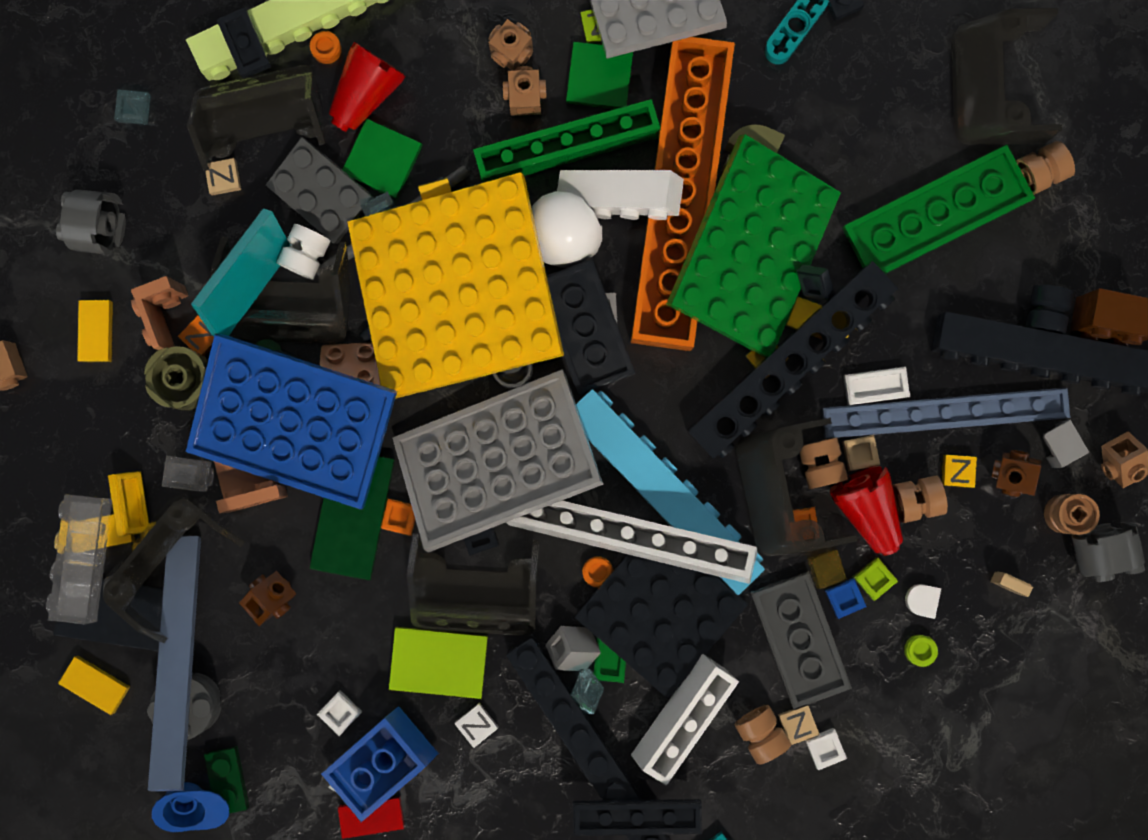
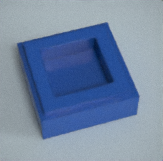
M854 578L824 590L837 619L867 607Z

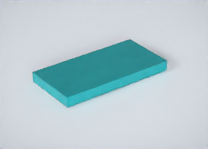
M263 208L191 303L213 337L215 334L227 336L231 334L280 267L276 262L283 247H289L290 243L272 211Z

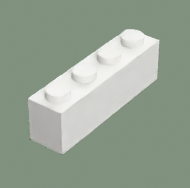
M560 170L557 191L569 192L585 199L584 202L595 212L596 217L600 219H611V215H620L621 218L637 220L639 215H648V218L666 220L667 216H679L684 179L671 170Z
M701 655L690 674L677 688L631 754L642 771L665 785L669 783L739 683L724 667L706 655Z

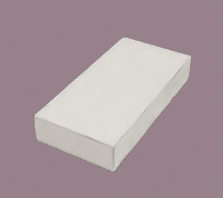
M906 367L843 376L848 406L910 397Z

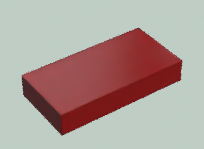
M401 796L390 797L362 822L346 804L338 806L342 839L405 828Z

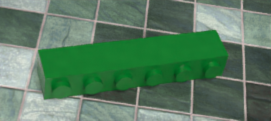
M650 99L476 148L473 151L482 182L485 183L520 172L524 176L654 140L659 137L660 125L653 101Z

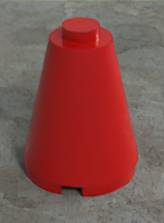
M354 42L350 47L329 110V114L333 117L331 123L345 132L349 128L356 130L404 81L406 76L366 48Z
M881 466L868 467L851 474L850 482L844 485L842 482L836 483L829 491L832 500L872 550L885 556L897 552L900 549L899 545L903 542V536L888 468L885 467L882 470Z

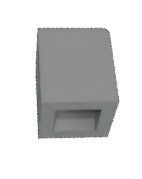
M1071 420L1060 421L1055 424L1054 429L1043 434V439L1052 453L1046 457L1051 468H1063L1089 453Z
M560 626L545 644L555 670L585 671L601 653L593 633L586 627Z

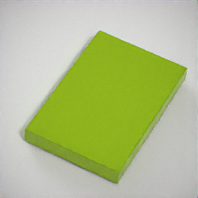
M395 627L389 690L481 699L488 636Z

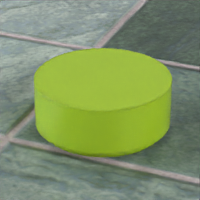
M914 635L907 640L904 652L906 658L912 664L926 667L936 660L938 648L930 637Z

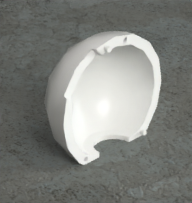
M555 191L543 195L532 205V213L544 263L567 268L592 258L598 252L602 242V225L600 226L595 212L584 202L585 199L569 192Z

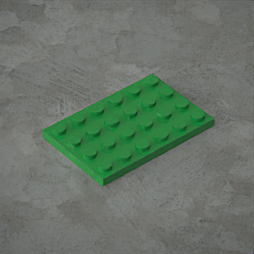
M739 135L666 305L765 358L769 357L776 349L801 289L797 270L802 265H811L841 192L748 135Z

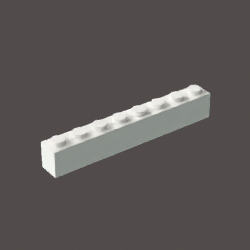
M559 501L506 522L510 526L747 584L751 582L757 557V547L566 501Z

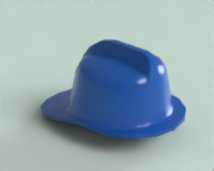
M184 782L183 791H167L163 797L156 801L152 808V819L155 825L169 832L208 830L224 824L229 817L230 808L226 800L219 794L202 790V788L194 783Z

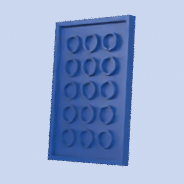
M215 334L186 452L362 510L365 507L397 391L224 334Z

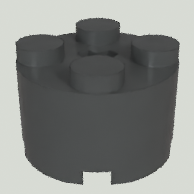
M87 190L64 192L61 197V219L56 226L58 240L64 241L66 246L72 251L105 255L115 253L112 249L114 246L120 247L126 227L125 213L119 212L118 204L123 205L120 197L115 193Z
M1120 522L1122 528L1111 527V523L1100 524L1087 534L1072 535L1080 573L1084 577L1094 576L1096 582H1106L1115 579L1114 574L1126 572V574H1137L1145 571V557L1136 523Z
M192 673L187 740L196 737L210 728L217 721L221 712V694L218 686L211 678L200 673ZM155 691L151 697L150 704L147 709V713L152 721V724L154 716Z

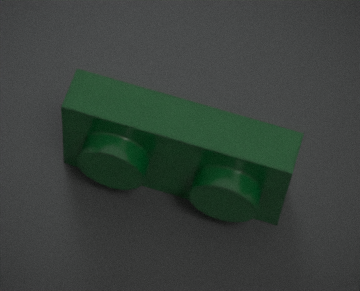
M238 746L204 754L211 792L219 794L226 800L230 808L229 814L247 810L249 802Z

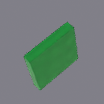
M573 42L566 104L614 110L627 106L633 52L606 58L603 45Z
M366 119L343 167V171L356 182L398 200L420 153L422 143Z

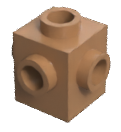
M509 19L502 26L497 25L489 36L491 58L501 67H508L512 71H515V68L520 65L523 66L533 54L531 32L521 23L517 22L514 24Z
M520 66L515 68V71H508V81H503L504 100H509L511 116L541 115V99L546 98V80H540L539 70H533L529 66Z
M1129 431L1101 446L1103 457L1101 468L1109 480L1114 479L1122 488H1125L1133 483L1140 482L1148 475V449Z

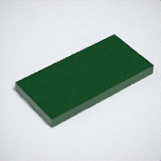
M378 458L365 507L362 510L323 498L309 569L372 580L395 459Z

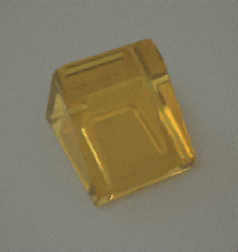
M838 550L807 558L816 588H826L847 579Z

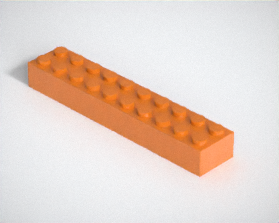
M689 37L672 42L654 170H671L684 179L679 216H667L666 220L647 219L631 343L691 351L694 348L697 321L666 305L715 192L734 42Z

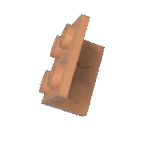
M165 276L131 289L134 297L131 300V305L135 314L141 317L145 328L142 329V334L146 343L157 350L174 347L173 339L160 307L169 309L181 304L180 300L188 297L185 285Z
M372 342L321 346L320 366L381 386Z
M214 461L224 498L216 501L219 513H230L288 497L285 484Z

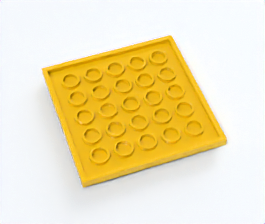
M521 172L347 222L380 383L383 387L396 390V398L564 356L526 181Z

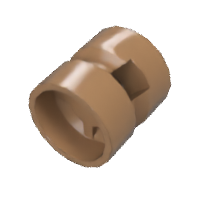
M1054 141L1040 148L1038 155L1032 152L1016 160L1034 195L1048 189L1052 183L1058 184L1075 174L1073 157L1067 147L1060 141Z
M837 437L798 447L802 464L808 466V469L804 472L808 489L848 480L844 463L838 461L841 450ZM828 455L830 463L816 465L815 457Z
M937 475L918 479L917 484H914L912 481L893 484L898 516L901 523L920 520L922 514L927 518L947 513L948 505L945 489Z
M1061 494L1054 496L1048 501L1045 506L1044 517L1049 528L1055 532L1082 535L1094 530L1099 522L1100 513L1095 501L1086 495Z
M763 705L748 712L734 724L743 741H750L748 750L757 764H764L777 758L792 745L784 730L775 727L777 719L769 705Z

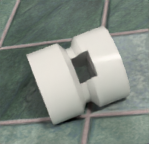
M294 224L287 238L290 245L289 247H283L276 263L296 274L313 280L320 265L317 259L318 257H324L331 240L304 226Z

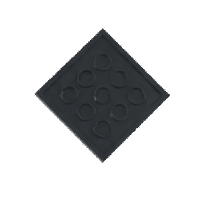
M627 554L574 617L669 699L690 674L701 655H706L746 608L748 603L715 575Z

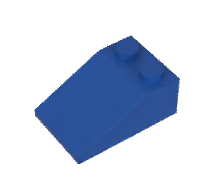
M398 706L321 775L362 822L421 772L439 753Z

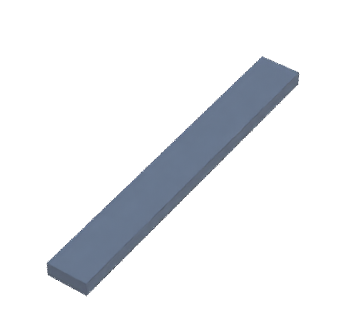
M1067 388L821 409L824 439L1071 418Z
M199 536L167 538L148 791L151 792L184 790L201 538Z

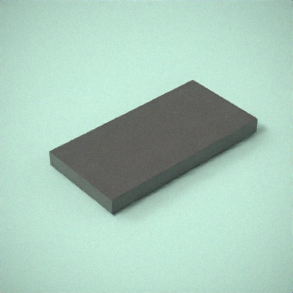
M809 571L750 591L789 701L794 710L852 689Z

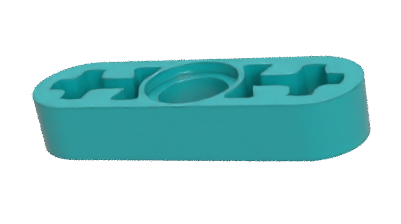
M797 0L768 39L764 50L767 60L773 64H783L788 61L823 14L829 0H819L818 4L813 6L809 14L804 10L807 8L810 0ZM792 18H800L805 24V29L801 32H794L789 28L788 22ZM784 36H786L789 40L783 49L784 52H779L778 55L773 52L774 45L778 46Z

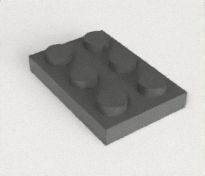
M303 137L266 184L269 189L326 238L331 240L333 244H338L349 230L347 222L358 219L365 210V205L369 204L374 198L372 194Z

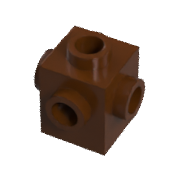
M1011 450L1010 454L1003 452L1002 460H995L991 478L997 479L996 488L1002 489L1001 492L1003 494L1020 497L1021 493L1035 496L1041 470V460L1029 458L1030 454L1024 451ZM1017 471V472H1019L1020 474H1018V475H1013V474H1011V472Z
M275 571L267 578L262 574L248 586L251 590L239 604L256 624L261 626L272 616L279 619L290 610L291 606L288 603L295 597L296 592L292 589L290 583Z

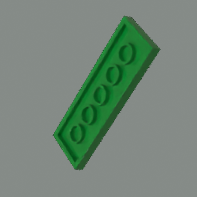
M1005 145L843 226L842 229L862 268L873 261L886 274L1035 199V196L1008 145Z

